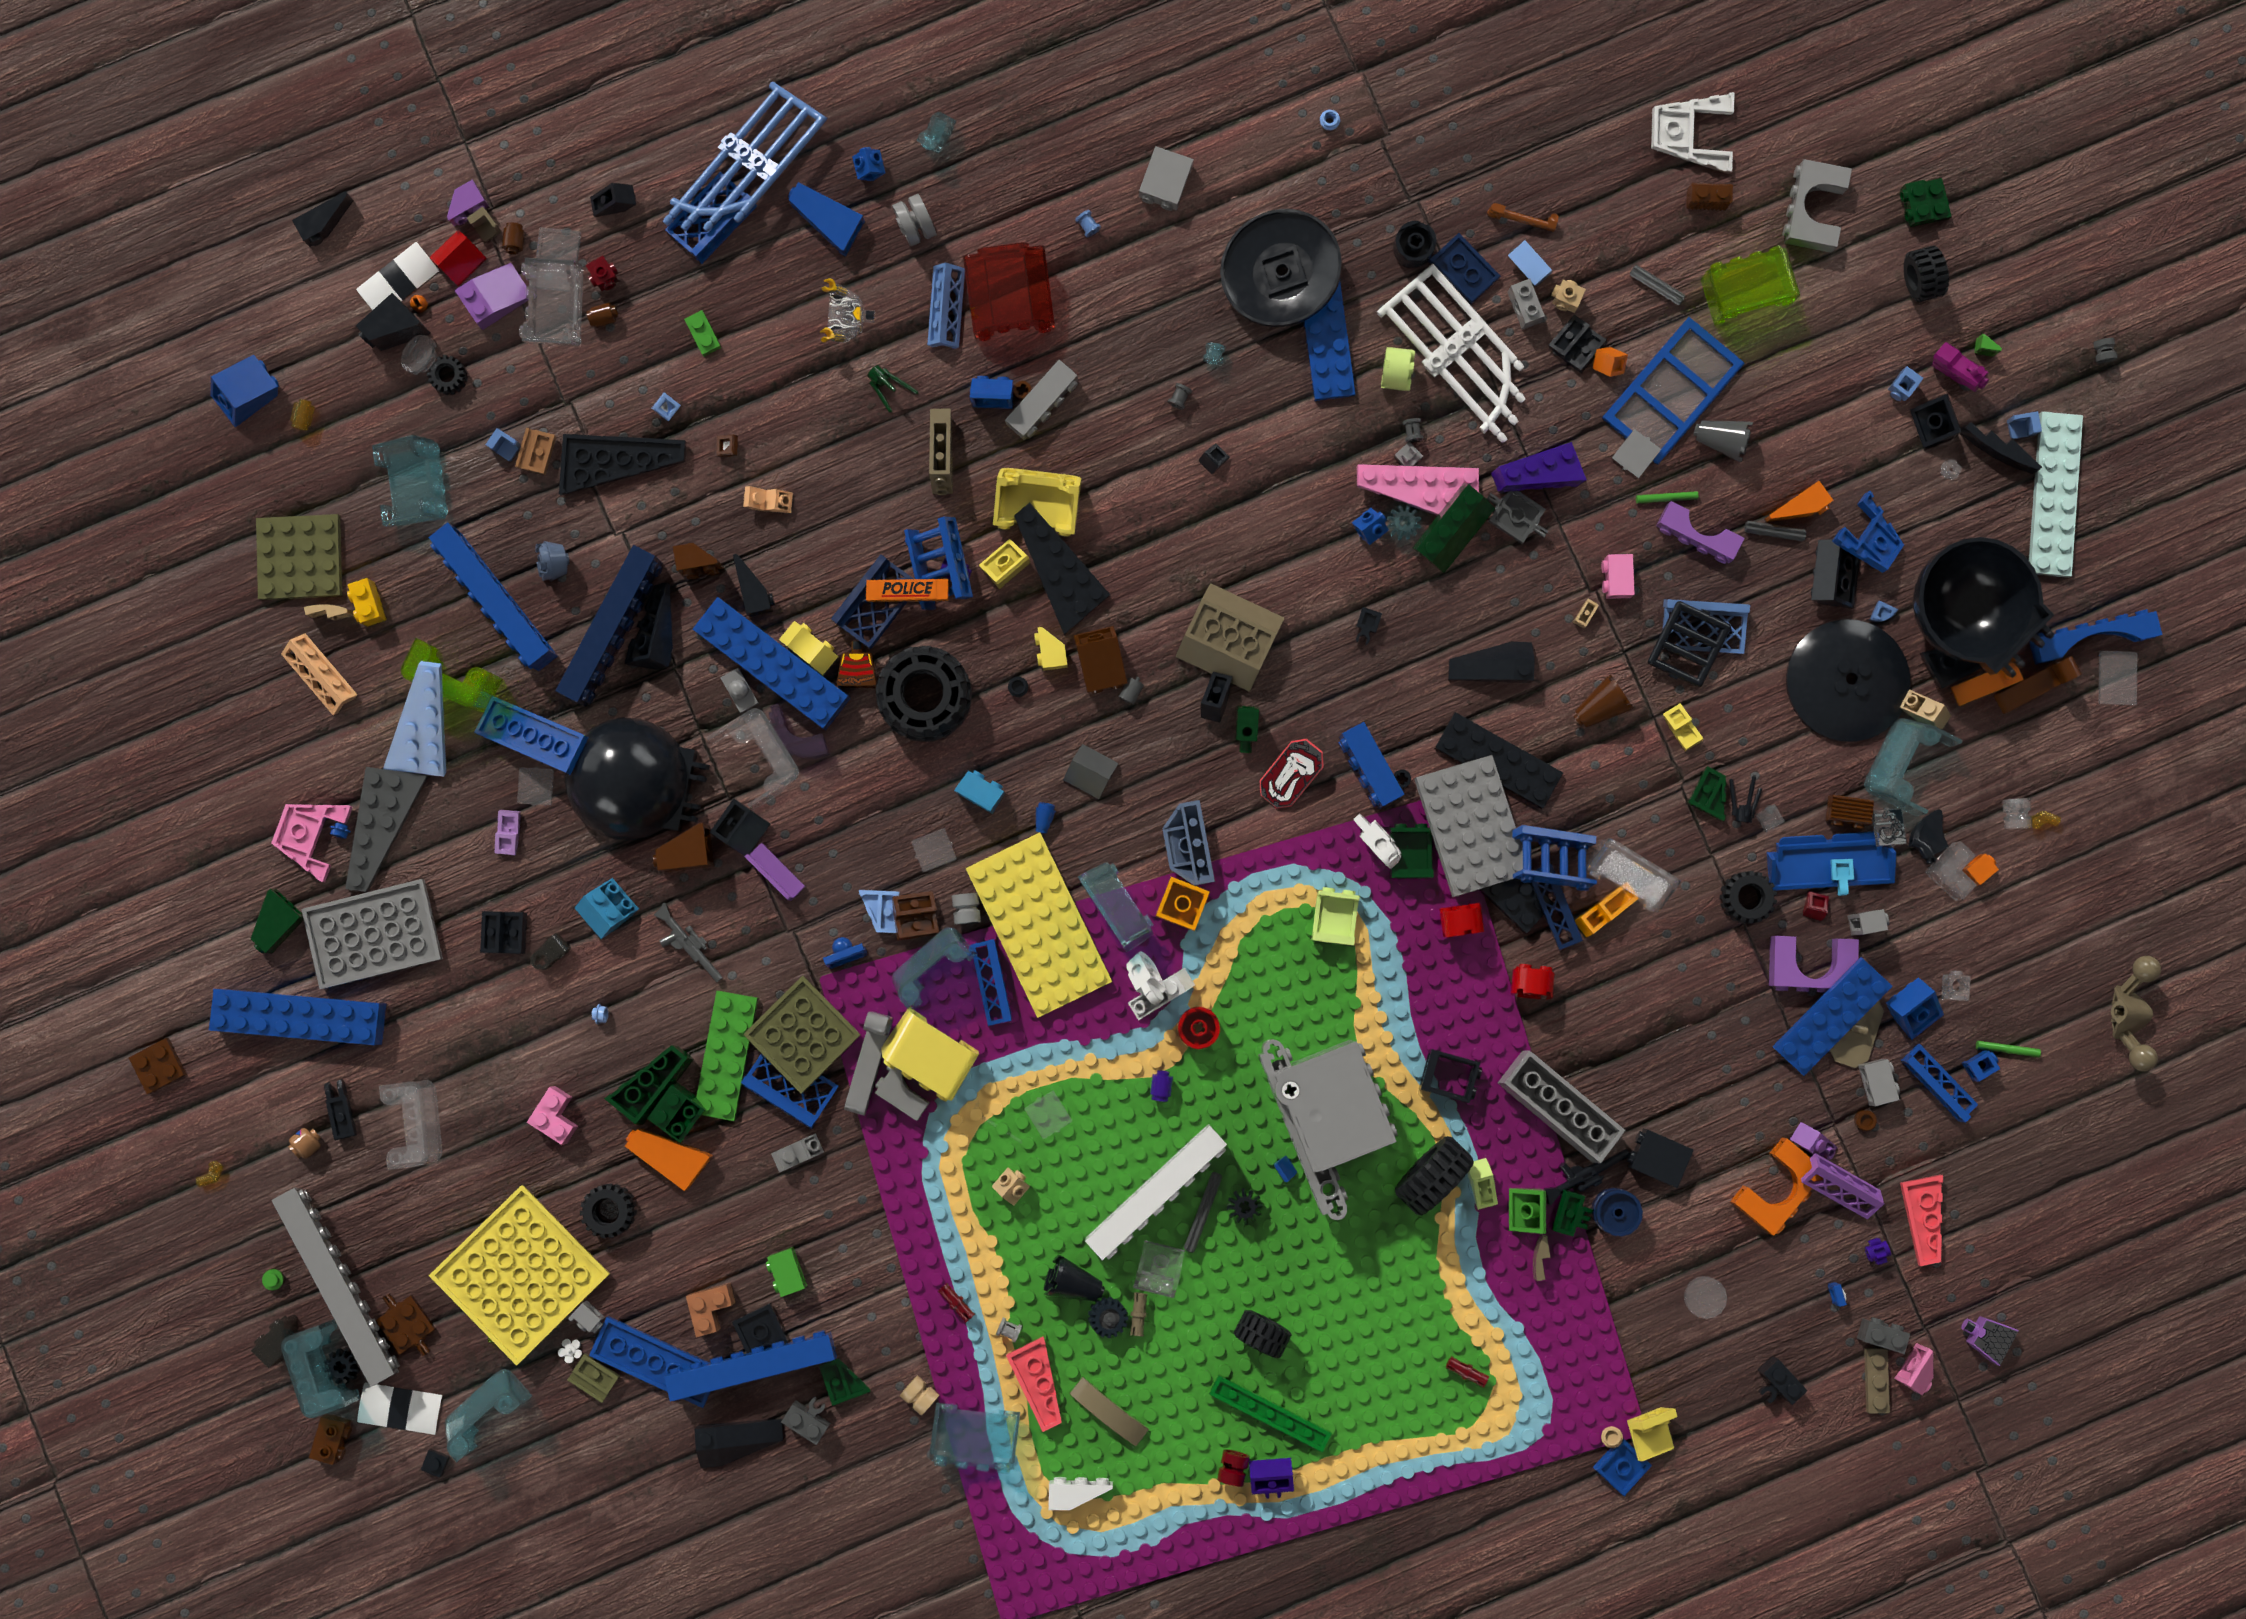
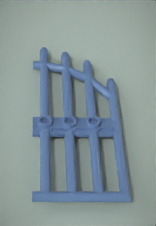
M771 82L769 84V89L772 90L771 94L736 135L730 132L728 136L721 140V144L718 146L721 152L680 200L677 198L670 200V204L674 207L669 212V215H666L663 223L668 226L673 221V218H676L683 210L691 213L681 225L684 231L688 230L699 216H711L703 227L708 232L723 215L740 210L734 217V220L739 223L828 118L775 82ZM779 96L786 99L785 104L750 145L742 140ZM793 106L801 110L764 155L756 150ZM808 115L816 120L779 164L771 160ZM728 156L736 160L697 207L688 204ZM742 166L750 170L720 207H708ZM757 175L765 180L749 199L734 203Z

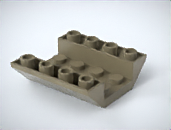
M1210 583L1185 633L1176 658L1210 674L1217 672L1233 676L1232 684L1250 692L1284 617Z

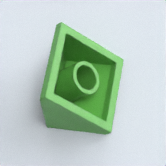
M1509 1188V1231L1546 1234L1545 1190Z

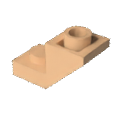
M747 486L745 487L743 507L758 511L791 513L793 493L779 489L764 490Z

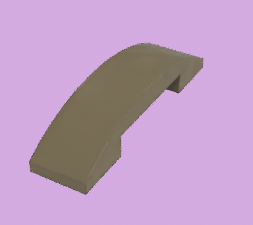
M1084 1377L1080 1379L1070 1392V1395L1094 1416L1135 1446L1138 1445L1149 1430L1135 1417L1130 1416L1101 1393L1097 1387Z

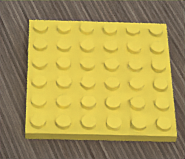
M521 1185L429 1277L517 1366L610 1273L524 1185Z

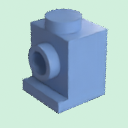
M1906 366L1888 388L1891 391V397L1897 401H1901V399L1903 401L1907 400L1923 380V377Z

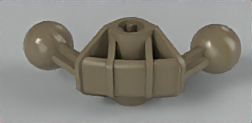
M2141 956L2133 964V975L2122 986L2117 985L2114 988V997L2111 1002V1023L2113 1037L2120 1039L2130 1051L2129 1062L2132 1067L2138 1071H2149L2157 1064V1053L2152 1047L2141 1045L2133 1034L2144 1028L2151 1021L2153 1011L2146 1001L2134 993V991L2143 982L2155 981L2161 974V965L2152 956Z

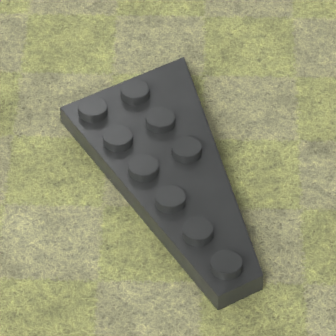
M366 767L345 889L363 892L370 890L384 858L387 857L393 841L396 840L415 799L417 800L420 790L429 776Z

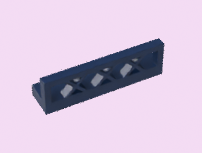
M1550 864V873L1555 874L1553 866ZM1538 868V869L1533 870V871H1539V872H1541V868ZM1535 881L1531 882L1558 950L1583 941L1561 886L1549 883L1542 886ZM1546 890L1552 895L1553 905L1544 902L1543 896ZM1554 910L1559 912L1562 920L1560 925L1554 923L1551 919ZM1562 929L1566 930L1570 939L1569 942L1564 944L1561 943L1559 938Z

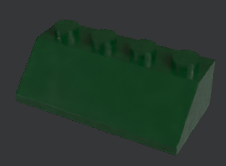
M1463 483L1412 548L1441 572L1445 573L1496 508L1472 486Z

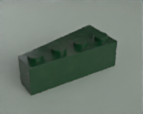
M671 1045L653 1059L649 1065L638 1071L635 1076L624 1082L615 1092L609 1094L604 1099L635 1125H643L668 1088L679 1080L694 1058L679 1046Z

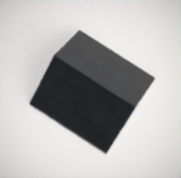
M1948 394L1910 409L1923 448L1953 439L1962 432Z

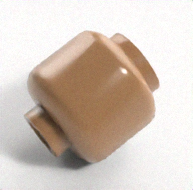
M302 1128L289 1139L290 1145L288 1147L298 1159L300 1157L307 1159L320 1148L318 1140L321 1137L314 1129L309 1131L306 1128Z

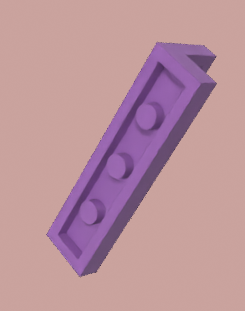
M1816 1153L1810 1158L1812 1168L1801 1178L1802 1183L1866 1219H1869L1884 1205L1880 1189ZM1816 1174L1823 1177V1181L1814 1182L1811 1179ZM1837 1185L1839 1190L1830 1191L1827 1189V1186ZM1853 1194L1856 1196V1199L1852 1200L1843 1198V1195ZM1869 1203L1872 1205L1866 1211L1860 1208V1204Z

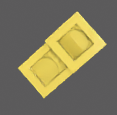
M1681 703L1663 714L1669 728L1685 752L1703 741V737L1693 725L1691 717Z

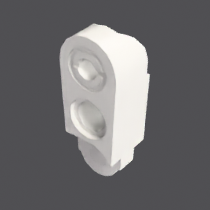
M1359 813L1354 818V821L1363 830L1360 833V837L1381 861L1392 869L1399 862L1401 851L1394 844L1393 838L1376 820L1370 824Z
M1140 951L1126 965L1129 972L1128 976L1137 992L1144 995L1154 1005H1158L1164 999L1162 994L1167 989L1154 962L1148 955Z

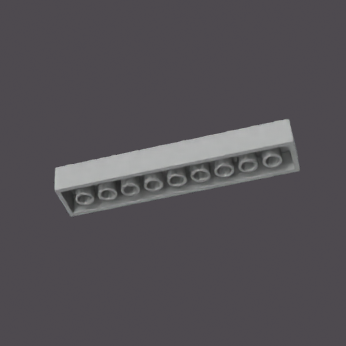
M293 1188L272 1199V1203L370 1387L398 1373L400 1364L397 1358L391 1356L387 1350L390 1348V1345L386 1338H381L378 1330H380V1327L375 1318H370L368 1312L371 1310L367 1302L360 1299L358 1294L361 1291L357 1283L351 1282L348 1276L351 1274L346 1263L342 1264L338 1258L341 1256L339 1249L336 1245L333 1246L330 1243L329 1238H331V1234L326 1226H321L319 1220L322 1218L318 1210L311 1207L309 1202L312 1199L308 1191L302 1188Z

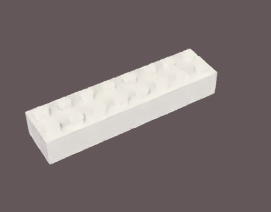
M1209 1124L1205 1126L1086 1237L1085 1242L1101 1260L1105 1257L1109 1260L1117 1253V1246L1119 1244L1125 1245L1133 1238V1231L1137 1228L1139 1231L1149 1223L1147 1218L1152 1214L1154 1216L1158 1215L1164 1209L1163 1204L1167 1200L1173 1201L1180 1194L1179 1189L1183 1185L1188 1187L1195 1180L1194 1175L1198 1171L1203 1173L1211 1165L1209 1161L1214 1156L1219 1158L1226 1151V1142Z

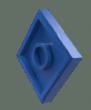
M1623 1438L1622 1443L1616 1448H1610L1593 1468L1618 1492L1625 1496L1652 1465L1647 1460L1638 1461L1635 1449Z

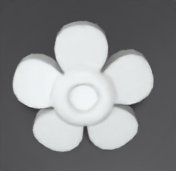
M569 1339L562 1341L564 1348L558 1350V1355L565 1357L566 1363H572L574 1357L579 1359L582 1356V1351L578 1349L581 1346L578 1340H573L572 1343Z

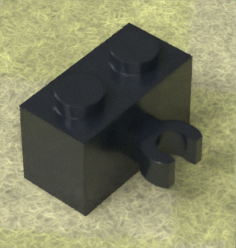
M1771 1356L1757 1369L1770 1383L1769 1386H1763L1759 1389L1761 1395L1766 1391L1770 1392L1769 1398L1766 1399L1769 1403H1772L1776 1399V1394L1779 1393L1786 1402L1793 1405L1808 1391L1785 1365L1774 1356Z

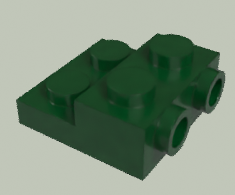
M1942 178L1906 183L1900 189V200L1904 202L1905 220L1909 222L1910 227L1943 221L1952 217Z

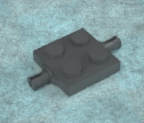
M1508 491L1501 499L1490 492L1486 498L1496 506L1494 514L1488 522L1519 543L1523 544L1528 535L1533 533V531L1543 538L1548 533L1546 529L1538 525L1540 517L1546 509L1521 492Z

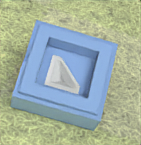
M663 392L651 409L665 420L670 421L681 405Z

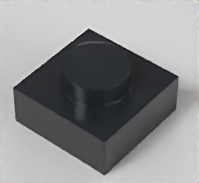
M429 1449L421 1470L440 1478L450 1456Z

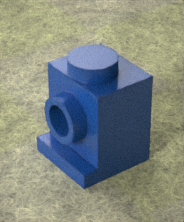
M1982 1051L1961 1063L1971 1080L1977 1082L2000 1069L1997 1064L1999 1063L1998 1058L1993 1052L1990 1053V1051ZM1980 1061L1983 1062L1982 1068H1980V1066L1978 1065V1062Z

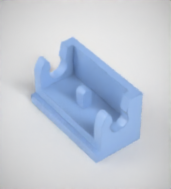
M1525 240L1508 255L1525 276L1531 280L1534 286H1538L1552 274V269Z

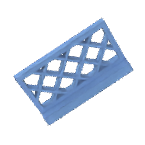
M1664 599L1663 628L1669 618V612H1672L1678 601H1682L1699 610L1704 609L1710 612L1711 616L1718 615L1726 623H1729L1728 621L1734 616H1741V626L1736 630L1731 626L1730 630L1733 633L1723 643L1726 648H1721L1719 652L1744 654L1748 613H1750V605ZM1681 611L1680 617L1682 620L1678 622L1679 624L1685 621L1692 630L1697 632V629L1706 623L1712 630L1707 637L1710 638L1713 634L1718 637L1719 633L1717 631L1719 628L1716 627L1714 629L1711 624L1705 621H1701L1696 627H1693L1687 620L1691 615L1684 616L1682 613L1685 612ZM1671 631H1674L1681 639L1675 644L1681 648L1708 652L1712 649L1705 645L1706 647H1699L1702 645L1700 642L1696 646H1690L1685 640L1688 638L1687 636L1682 637L1679 632ZM1734 635L1740 640L1739 649H1731L1726 643Z

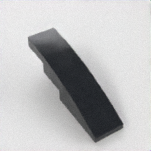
M1972 422L1961 429L1962 432L1960 434L1973 445L2013 468L2030 474H2034L2042 468L2013 439L2005 443L1992 430L1984 435Z

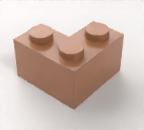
M731 1283L693 1292L686 1296L696 1337L711 1334L721 1329L716 1310L732 1306L736 1303Z

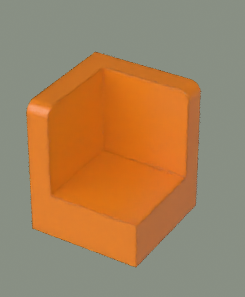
M1612 347L1596 349L1593 369L1610 377L1624 374L1628 354Z

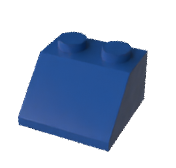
M988 376L972 378L970 389L972 407L1013 409V380L1003 376L997 377V379H989Z
M1919 977L1886 1002L1890 1014L1911 1040L1944 1015L1936 992Z

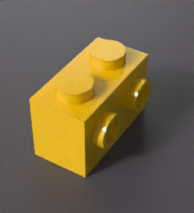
M365 578L347 584L349 588L347 595L350 602L354 603L355 610H353L357 622L368 627L386 621L374 581Z

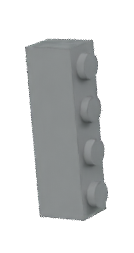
M1058 360L1005 419L1006 425L1023 440L1027 437L1031 438L1038 430L1036 427L1041 421L1044 423L1050 417V411L1062 404L1065 399L1063 396L1068 391L1071 393L1078 385L1077 374L1062 361Z

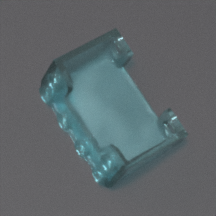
M409 435L372 445L374 465L387 468L392 506L380 505L383 526L394 527L445 519L448 507L445 499L439 445L432 439L416 435ZM379 452L383 455V461L380 459ZM387 512L391 514L392 519H388Z
M936 1403L929 1453L930 1460L934 1461V1465L946 1467L947 1464H955V1467L959 1469H968V1466H973L979 1471H989L990 1468L997 1469L998 1473L1009 1474L1010 1470H1014L1020 1412L999 1410V1414L959 1410L957 1405Z

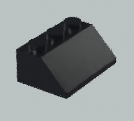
M1833 539L1818 540L1811 600L1822 605L1854 608L1860 559L1832 542Z

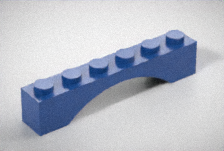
M2148 609L2135 612L2136 616L2128 617V614L2116 616L2115 620L2110 622L2108 618L2095 621L2096 625L2089 626L2088 623L2075 626L2076 629L2070 631L2068 627L2055 630L2056 634L2052 639L2046 638L2042 633L2037 634L2044 641L2045 646L2038 648L2031 640L2029 641L2034 663L2037 665L2063 658L2074 644L2091 635H2116L2132 642L2161 636L2162 631L2157 611L2149 613Z

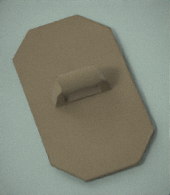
M1880 1001L1830 1049L1835 1062L1856 1068L1859 1064L1869 1060L1884 1013Z

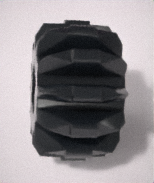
M1242 1188V1196H1239L1238 1192L1234 1191L1237 1199L1229 1197L1228 1201L1234 1203V1205H1228L1227 1210H1235L1229 1216L1233 1218L1238 1215L1236 1223H1239L1241 1218H1244V1224L1247 1225V1218L1250 1217L1252 1222H1255L1256 1219L1253 1214L1261 1215V1212L1256 1210V1208H1262L1263 1205L1262 1203H1255L1260 1197L1257 1195L1252 1198L1253 1190H1250L1247 1196L1245 1188ZM1244 1201H1247L1250 1209L1248 1211L1245 1209V1212H1242V1208L1239 1205L1241 1202L1244 1204Z
M338 1348L336 1353L331 1352L329 1354L330 1359L324 1362L329 1366L324 1372L331 1373L328 1377L329 1380L335 1378V1384H339L341 1381L347 1384L350 1382V1379L354 1380L357 1378L356 1373L360 1372L361 1368L357 1366L358 1363L353 1353L351 1354L350 1348H346L344 1351L342 1348ZM340 1364H345L346 1368H341Z

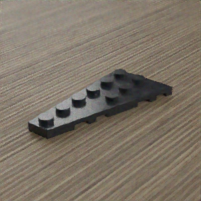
M563 434L559 495L573 493L683 463L686 458L687 442L685 440Z
M1029 502L1014 517L1062 632L1065 635L1106 600L1110 593Z

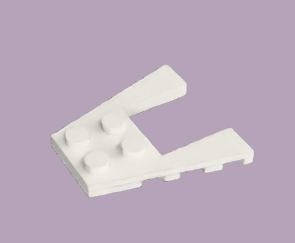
M1734 92L1727 95L1710 96L1705 99H1692L1688 102L1659 105L1652 109L1651 149L1726 174L1732 172L1733 152L1693 149L1694 112L1732 115L1734 113Z

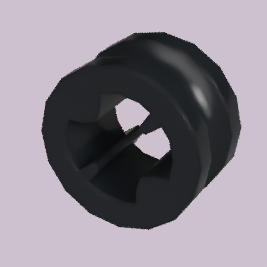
M1398 770L1394 773L1395 778L1396 776L1399 777L1401 773L1404 774V778H1407V782H1403L1404 785L1399 784L1401 789L1410 784L1411 775L1406 770Z

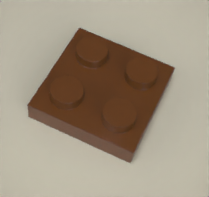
M165 1038L129 1057L146 1094H151L187 1075L169 1038Z

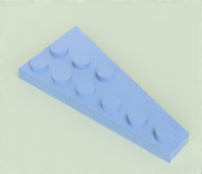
M420 661L383 769L445 776L446 755L441 663Z

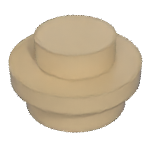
M1610 1426L1603 1430L1601 1439L1605 1446L1616 1448L1622 1443L1623 1435L1618 1428Z

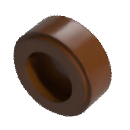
M1861 1110L1856 1113L1854 1123L1859 1130L1871 1131L1877 1124V1118L1873 1112Z

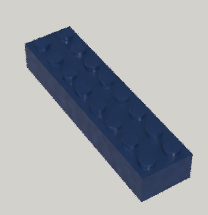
M635 545L632 546L556 688V692L585 707L592 703L596 695L594 691L597 686L603 683L605 679L604 673L607 667L610 668L612 666L616 650L622 647L626 631L629 632L633 627L635 614L640 613L643 608V599L653 589L652 582L662 572L663 563L655 555Z

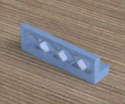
M946 262L933 266L928 346L937 347L944 345L954 349L959 348L965 268ZM952 271L958 272L956 282L951 277ZM952 290L956 295V301L954 303L950 298V291ZM950 310H952L953 314L955 315L953 322H951L948 317V312ZM948 330L953 335V342L946 340Z

